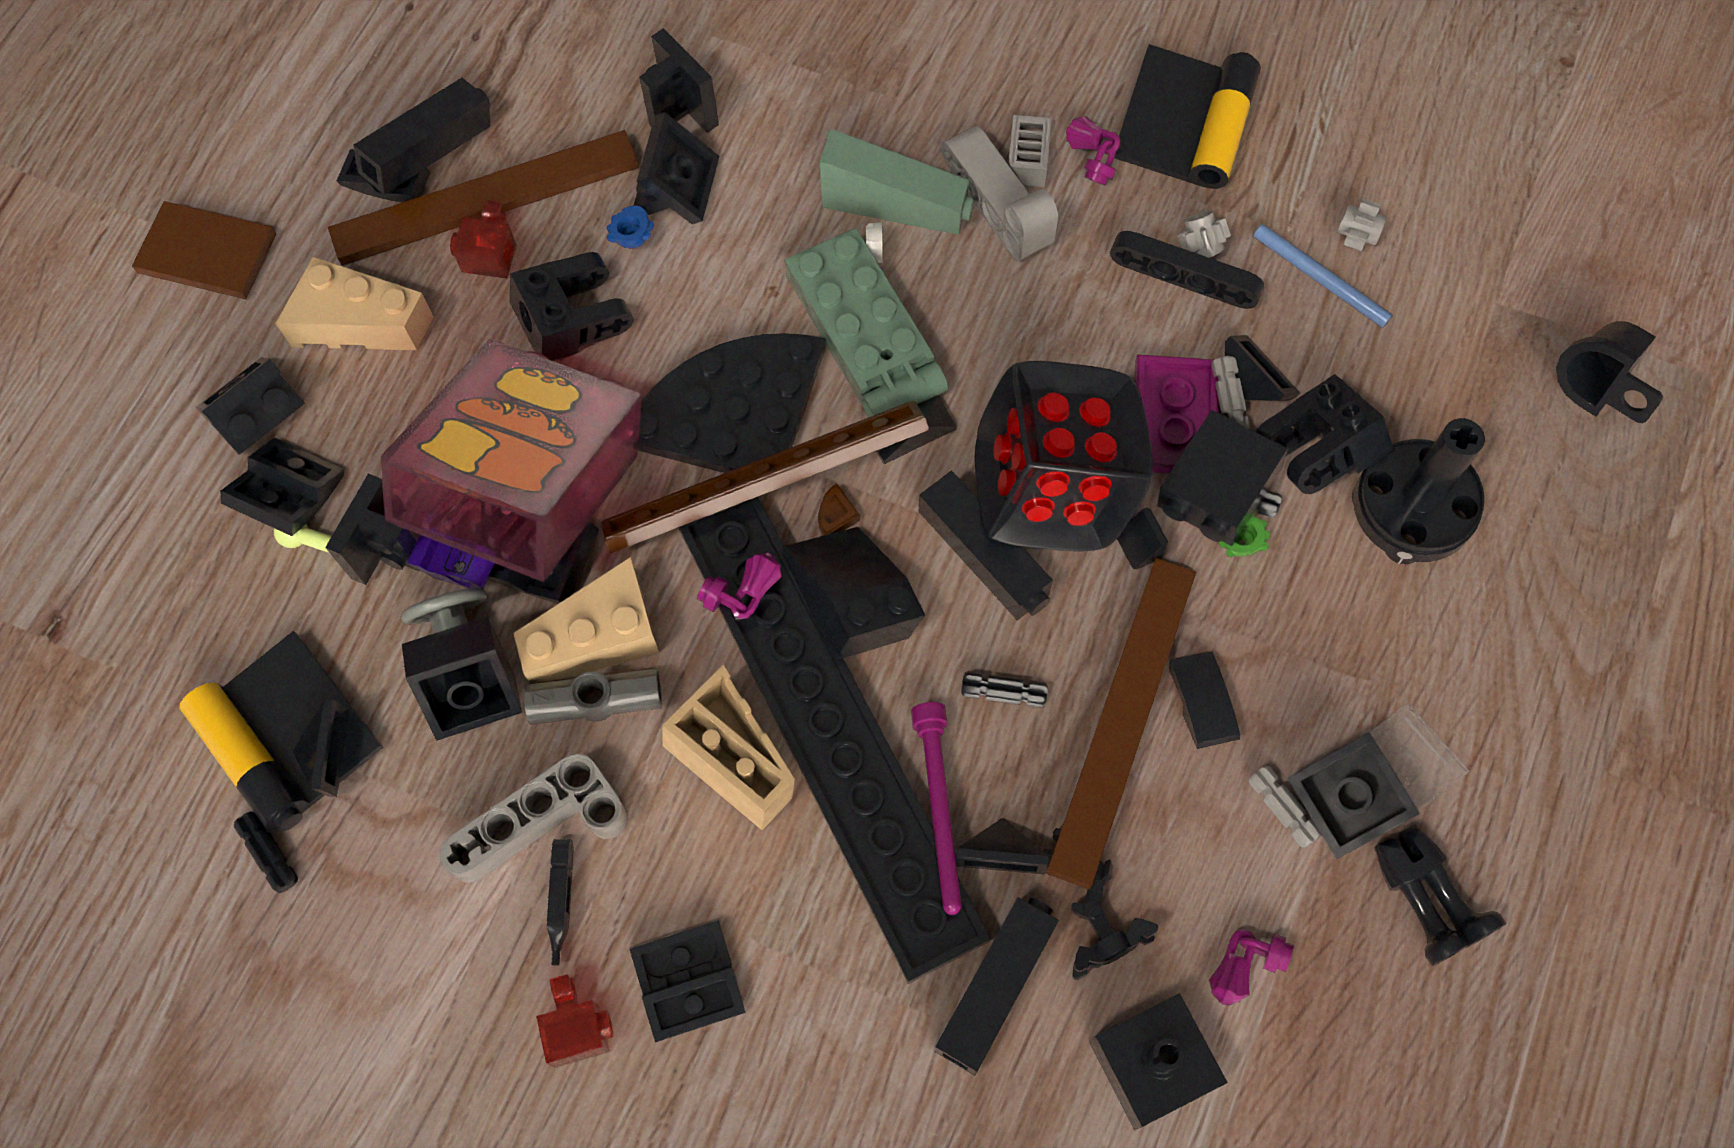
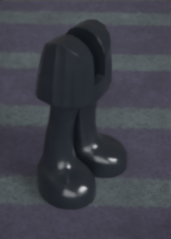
M1413 825L1400 832L1399 839L1401 845L1396 840L1388 838L1374 847L1382 875L1389 890L1402 891L1425 931L1427 939L1425 957L1432 966L1452 957L1464 948L1470 947L1507 924L1500 913L1496 911L1476 912L1463 900L1443 865L1447 857L1417 825ZM1422 880H1425L1448 914L1456 931L1449 929L1432 904L1421 882Z

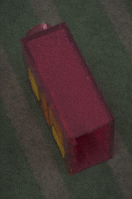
M489 339L381 455L385 521L544 582L638 457L642 393L625 388L615 380L598 378L556 363L538 352L523 351Z

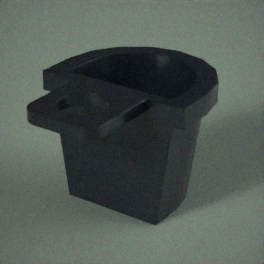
M1616 321L1607 324L1591 337L1574 341L1560 355L1556 366L1557 380L1560 387L1568 398L1595 417L1608 404L1635 422L1645 423L1662 402L1663 395L1660 391L1630 373L1656 336L1630 322ZM1634 390L1642 393L1647 400V406L1644 408L1630 406L1625 400V392Z

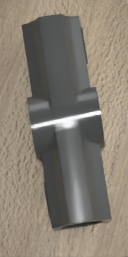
M657 669L609 675L588 671L581 673L575 679L525 685V691L523 692L524 708L530 725L582 718L599 722L606 720L614 714L662 709V693ZM595 689L604 691L602 698L597 703H584V698L590 691Z

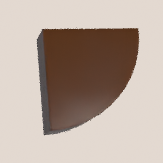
M837 483L825 493L819 508L818 524L821 536L846 530L860 521V514Z

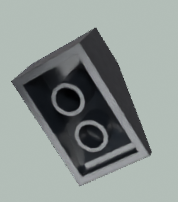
M859 527L784 546L782 549L834 661L909 639L925 617V613L907 577Z

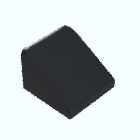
M1148 507L1142 509L1133 517L1117 538L1133 569H1139L1154 563L1155 558L1162 559L1168 544V540L1152 510Z

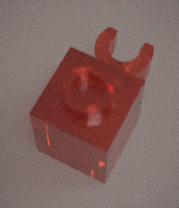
M486 200L482 209V220L462 218L458 233H453L450 251L451 255L455 256L462 273L508 279L517 245L509 224L505 223L506 214L500 213L501 202Z
M569 974L549 979L557 1010L536 1016L546 1064L557 1068L610 1052L607 1039L614 1037V1031L608 1010L601 1011L600 1006L593 1000L578 1004L574 980L569 978Z

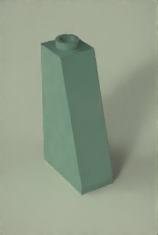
M829 129L820 159L823 208L957 235L960 233L962 221H970L974 197L968 196V179L845 133Z

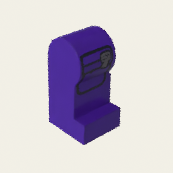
M422 528L407 563L434 579L466 588L484 589L497 557L472 544L449 539L434 531Z

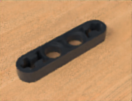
M1119 232L1110 250V257L1120 266L1239 308L1250 309L1255 307L1264 289L1262 279L1249 271L1137 232Z

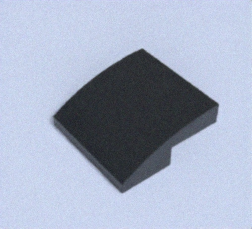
M274 437L248 456V470L220 490L221 504L293 536L327 501L344 476V469Z
M719 918L629 948L655 1042L746 1013Z

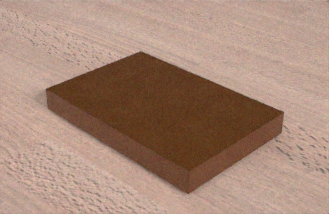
M164 201L132 267L138 274L246 300L274 241L276 232L272 226Z

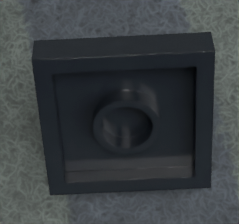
M663 28L651 36L657 64L652 65L644 74L639 76L649 125L652 127L654 117L664 112L676 121L689 114L708 133L719 125L712 77Z
M666 112L655 116L636 181L638 183L636 187L637 194L633 206L642 207L648 215L671 208L691 224L703 221L720 156Z
M260 357L195 407L238 455L305 404L280 375L281 371L269 358Z
M368 473L325 548L352 580L364 585L368 583L380 560L398 570H403L404 566L420 571L407 563L417 542L406 525L402 524L407 513L384 479Z

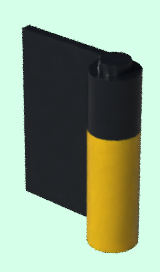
M1149 44L1119 134L1120 146L1114 158L1210 189L1224 187L1229 181L1261 70L1260 63L1249 53L1239 52L1227 56L1221 67Z
M292 631L226 685L222 686L211 682L193 689L183 698L179 707L268 831L278 829L280 832L291 829L303 818L302 813L325 796L310 788L293 753L295 746L324 699L334 700L350 710L339 783L384 748L295 631Z

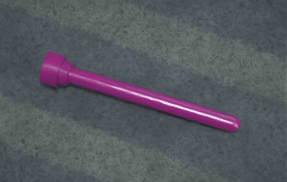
M926 702L918 704L911 709L912 728L918 732V737L923 739L943 909L947 914L955 915L961 910L962 904L940 738L944 734V728L948 725L946 707L942 703Z

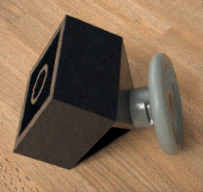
M482 588L462 589L424 600L408 607L400 616L401 621L408 625L431 622L434 634L403 643L402 652L406 680L436 741L522 713L516 678L489 616L468 622L464 612L485 601L487 593Z

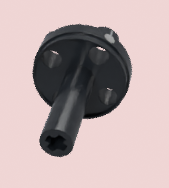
M1454 419L1445 426L1436 441L1410 439L1392 444L1393 452L1361 473L1352 491V502L1356 518L1366 536L1383 550L1392 561L1407 565L1414 562L1441 560L1457 552L1474 534L1484 510V489L1479 475L1471 463L1485 443V435L1482 428L1469 419ZM1368 485L1377 486L1382 490L1383 494L1373 492ZM1453 509L1464 513L1467 519L1458 517ZM1401 534L1410 535L1416 541V544L1406 542Z

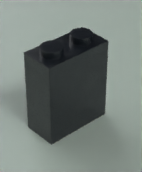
M1211 410L1161 485L1157 506L1162 508L1163 512L1171 519L1179 522L1186 521L1199 528L1201 533L1208 539L1215 542L1223 541L1233 546L1281 471L1288 449Z

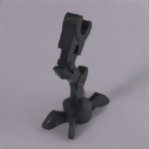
M1055 828L1052 836L1054 840H1058L1061 829ZM1045 848L1043 852L1049 856L1050 863L1053 852ZM1110 859L1105 861L1104 864L1100 861L1090 890L1087 889L1085 904L1072 903L1071 910L1076 916L1090 922L1100 940L1092 948L1079 946L1073 965L1072 977L1074 980H1079L1086 976L1087 969L1099 968L1120 959L1130 951L1135 950L1138 942L1143 945L1152 943L1155 939L1154 935L1158 931L1157 924L1148 920L1134 918L1126 933L1124 930L1114 932L1100 906L1103 886L1112 879L1113 865Z

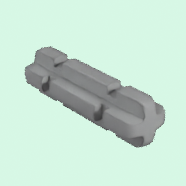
M1231 356L1217 358L1212 361L1211 365L1214 377H1218L1219 380L1215 385L1221 414L1250 429L1248 416H1243L1246 406L1240 378L1236 379L1235 374L1238 373L1236 359Z
M1267 765L1261 767L1250 776V785L1258 795L1264 794L1265 799L1263 801L1286 829L1290 827L1293 830L1291 836L1299 846L1303 848L1309 846L1321 836L1312 818L1308 820L1304 816L1307 813L1289 789L1284 784L1281 786L1278 784L1277 780L1279 777L1272 768Z

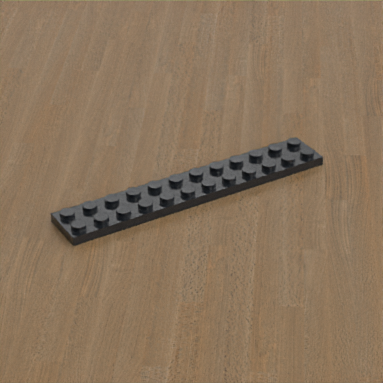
M755 497L678 527L704 581L708 576L714 579L719 576L729 581L726 593L735 597L741 585L747 559L756 554L769 553L776 557L777 562L781 565V578L766 591L756 610L749 618L739 619L735 617L731 608L721 603L718 609L907 984L989 943L991 938L959 877L961 910L955 915L947 914L944 911L934 830L844 659L833 660L782 552L784 545L759 498ZM745 593L742 602L747 609L753 597Z

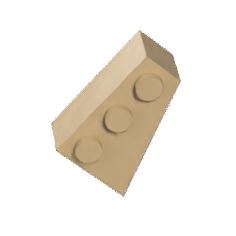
M312 257L275 324L291 347L304 348L305 344H327L329 348L342 349V345H364L366 349L417 350L434 316L421 292Z
M631 557L513 633L522 670L530 684L567 680L577 677L584 672L601 670L659 652L640 581Z
M723 664L662 725L663 747L757 827L763 830L792 799L795 778L767 733H763L751 714L752 709L745 698L742 699L730 680L729 672Z

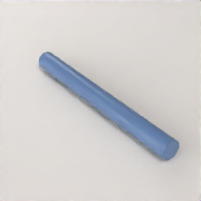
M1264 224L1260 225L1254 233L1253 237L1380 327L1384 328L1393 315Z

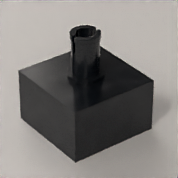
M1180 993L1107 1029L1089 1041L1134 1131L1228 1083Z

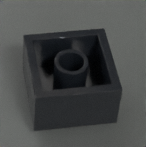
M1370 732L1288 777L1289 782L1336 859L1420 814Z

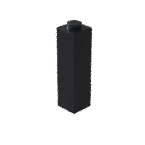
M461 77L353 144L358 173L385 195L491 126L489 98L481 89L475 88Z
M952 470L919 495L918 512L1017 621L1027 613L1031 616L1037 614L1049 603L1053 579L1023 547L1001 543L988 537L981 519L978 498Z
M1019 897L1016 899L934 1049L935 1053L974 1076L977 1074L1059 922L1058 919L1051 916L1053 910L1049 906L1031 897L1028 898L1027 902Z

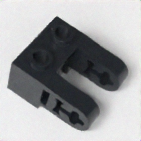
M587 252L510 273L509 303L541 365L577 354L579 347L618 336L632 326L634 318L623 299L613 298L572 309L567 299L569 296L593 290L601 286L608 279L609 271L599 253Z
M1336 374L1264 421L1256 430V433L1287 448L1286 456L1315 437L1321 438V440L1294 457L1287 469L1288 479L1304 494H1313L1320 491L1352 469L1359 474L1394 451L1384 416Z

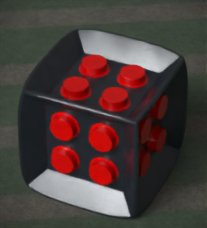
M1053 361L1018 362L1013 364L1004 373L981 417L977 430L974 454L980 514L984 529L989 538L1013 546L1083 552L1104 549L1121 535L1147 494L1153 467L1152 447L1145 409L1138 386L1132 377L1107 368Z

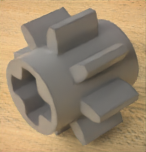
M1364 198L1361 199L1359 207L1348 204L1337 230V233L1346 235L1343 245L1362 251L1365 242L1376 245L1387 219L1386 216L1377 214L1380 204Z
M1212 210L1202 211L1184 219L1185 227L1182 228L1183 232L1177 234L1181 248L1206 257H1212L1224 250L1223 242H1226V238L1231 236L1226 217L1218 219V216L1215 217Z

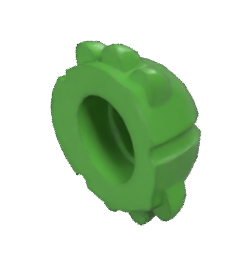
M1252 514L1233 546L1223 541L1219 542V546L1227 549L1226 554L1230 558L1235 556H1252L1259 551H1266L1269 547L1266 540L1270 538V532L1265 530L1267 522L1255 518L1254 514ZM1243 540V541H1245L1246 543H1245V544H1241L1239 541Z

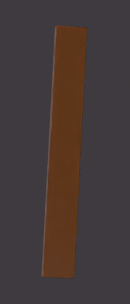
M623 130L329 226L328 230L341 266L639 168L627 133Z
M912 400L612 516L601 522L606 545L610 553L616 552L929 430L926 418L916 402Z
M1155 558L1046 872L1048 875L1090 890L1196 571Z

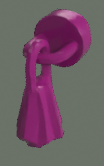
M1087 116L1074 118L1067 127L1066 141L1069 142L1072 149L1098 151L1094 160L1087 159L1084 169L1087 171L1084 177L1106 186L1108 179L1113 180L1116 169L1112 168L1111 165L1120 146V137L1114 132L1100 128ZM1103 137L1108 138V140L1104 141L1101 145ZM1104 153L1109 154L1106 163L1100 162Z
M769 553L756 554L746 561L744 576L735 597L726 593L729 581L719 576L716 579L708 576L698 593L697 600L703 602V608L711 612H715L721 603L731 608L735 617L747 619L754 613L766 591L781 578V565L777 562L776 557ZM745 593L753 597L747 609L742 602Z
M1244 929L1235 931L1230 938L1221 964L1209 979L1211 993L1218 999L1219 1003L1230 1006L1240 1002L1241 999L1250 996L1249 976L1254 953L1265 957L1263 969L1273 973L1277 969L1286 972L1294 945L1287 943L1286 937L1275 933L1270 943L1257 940L1250 931ZM1238 941L1246 949L1244 957L1235 955Z

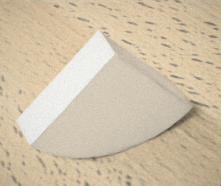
M882 222L868 223L866 225V245L877 263H883Z

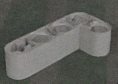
M974 126L941 143V152L948 168L954 175L969 180L968 196L974 197L975 206L1015 260L1020 261L1054 243L1058 222V211L1054 200L1043 188L1029 194L979 126Z
M571 754L451 835L442 844L440 861L442 866L458 880L466 883L475 882L488 875L577 812L589 829L597 837L603 839H612L619 836L625 830L628 823V814L619 797L596 764L586 755ZM585 770L590 772V778L585 785L581 787L570 786V780L575 773ZM543 796L552 797V804L546 812L541 814L533 813V805L539 798ZM606 805L615 807L614 816L608 822H594L595 813L599 808ZM506 822L514 823L513 832L507 839L495 840L496 829L501 824ZM480 839H483L491 847L489 851L486 852L484 850V847L478 842ZM468 851V857L471 861L463 866L461 864L463 860L460 855Z

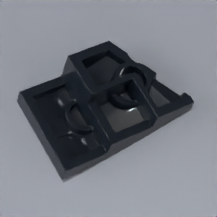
M478 490L476 501L481 505V525L475 529V540L479 548L497 557L488 580L557 604L573 595L599 528L590 522L558 516L546 508L518 503L507 495Z

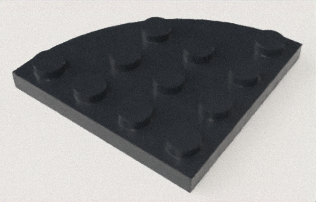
M788 333L761 334L725 342L702 351L669 372L649 391L625 427L620 438L622 447L722 473L793 447L826 349V338Z

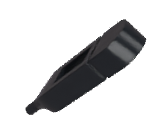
M554 839L552 843V868H550L547 930L552 950V966H559L560 951L569 930L572 888L571 870H573L574 854L572 839Z

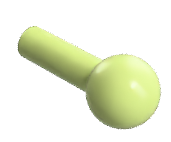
M307 524L293 536L274 528V537L283 547L296 548L304 544L328 552L325 547L331 536L309 529Z

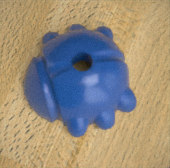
M629 206L611 217V224L606 227L609 232L606 238L609 242L617 243L624 248L634 249L641 247L651 237L650 231L654 228V222L649 221L648 214L642 207Z

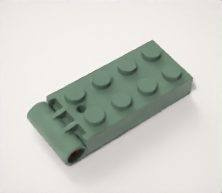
M856 227L785 259L787 279L821 337L826 338L827 347L863 406L867 417L874 416L912 400L916 404H920L948 391L946 378L940 366L934 361V354Z

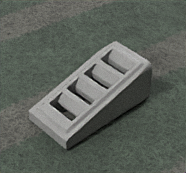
M1013 115L1008 165L1023 185L1045 187L1051 118ZM1020 128L1041 129L1042 132L1020 130ZM1019 137L1041 139V142L1019 140ZM1018 148L1040 150V152L1019 151ZM1017 158H1018V159L1039 160V163L1016 161V160H1017Z

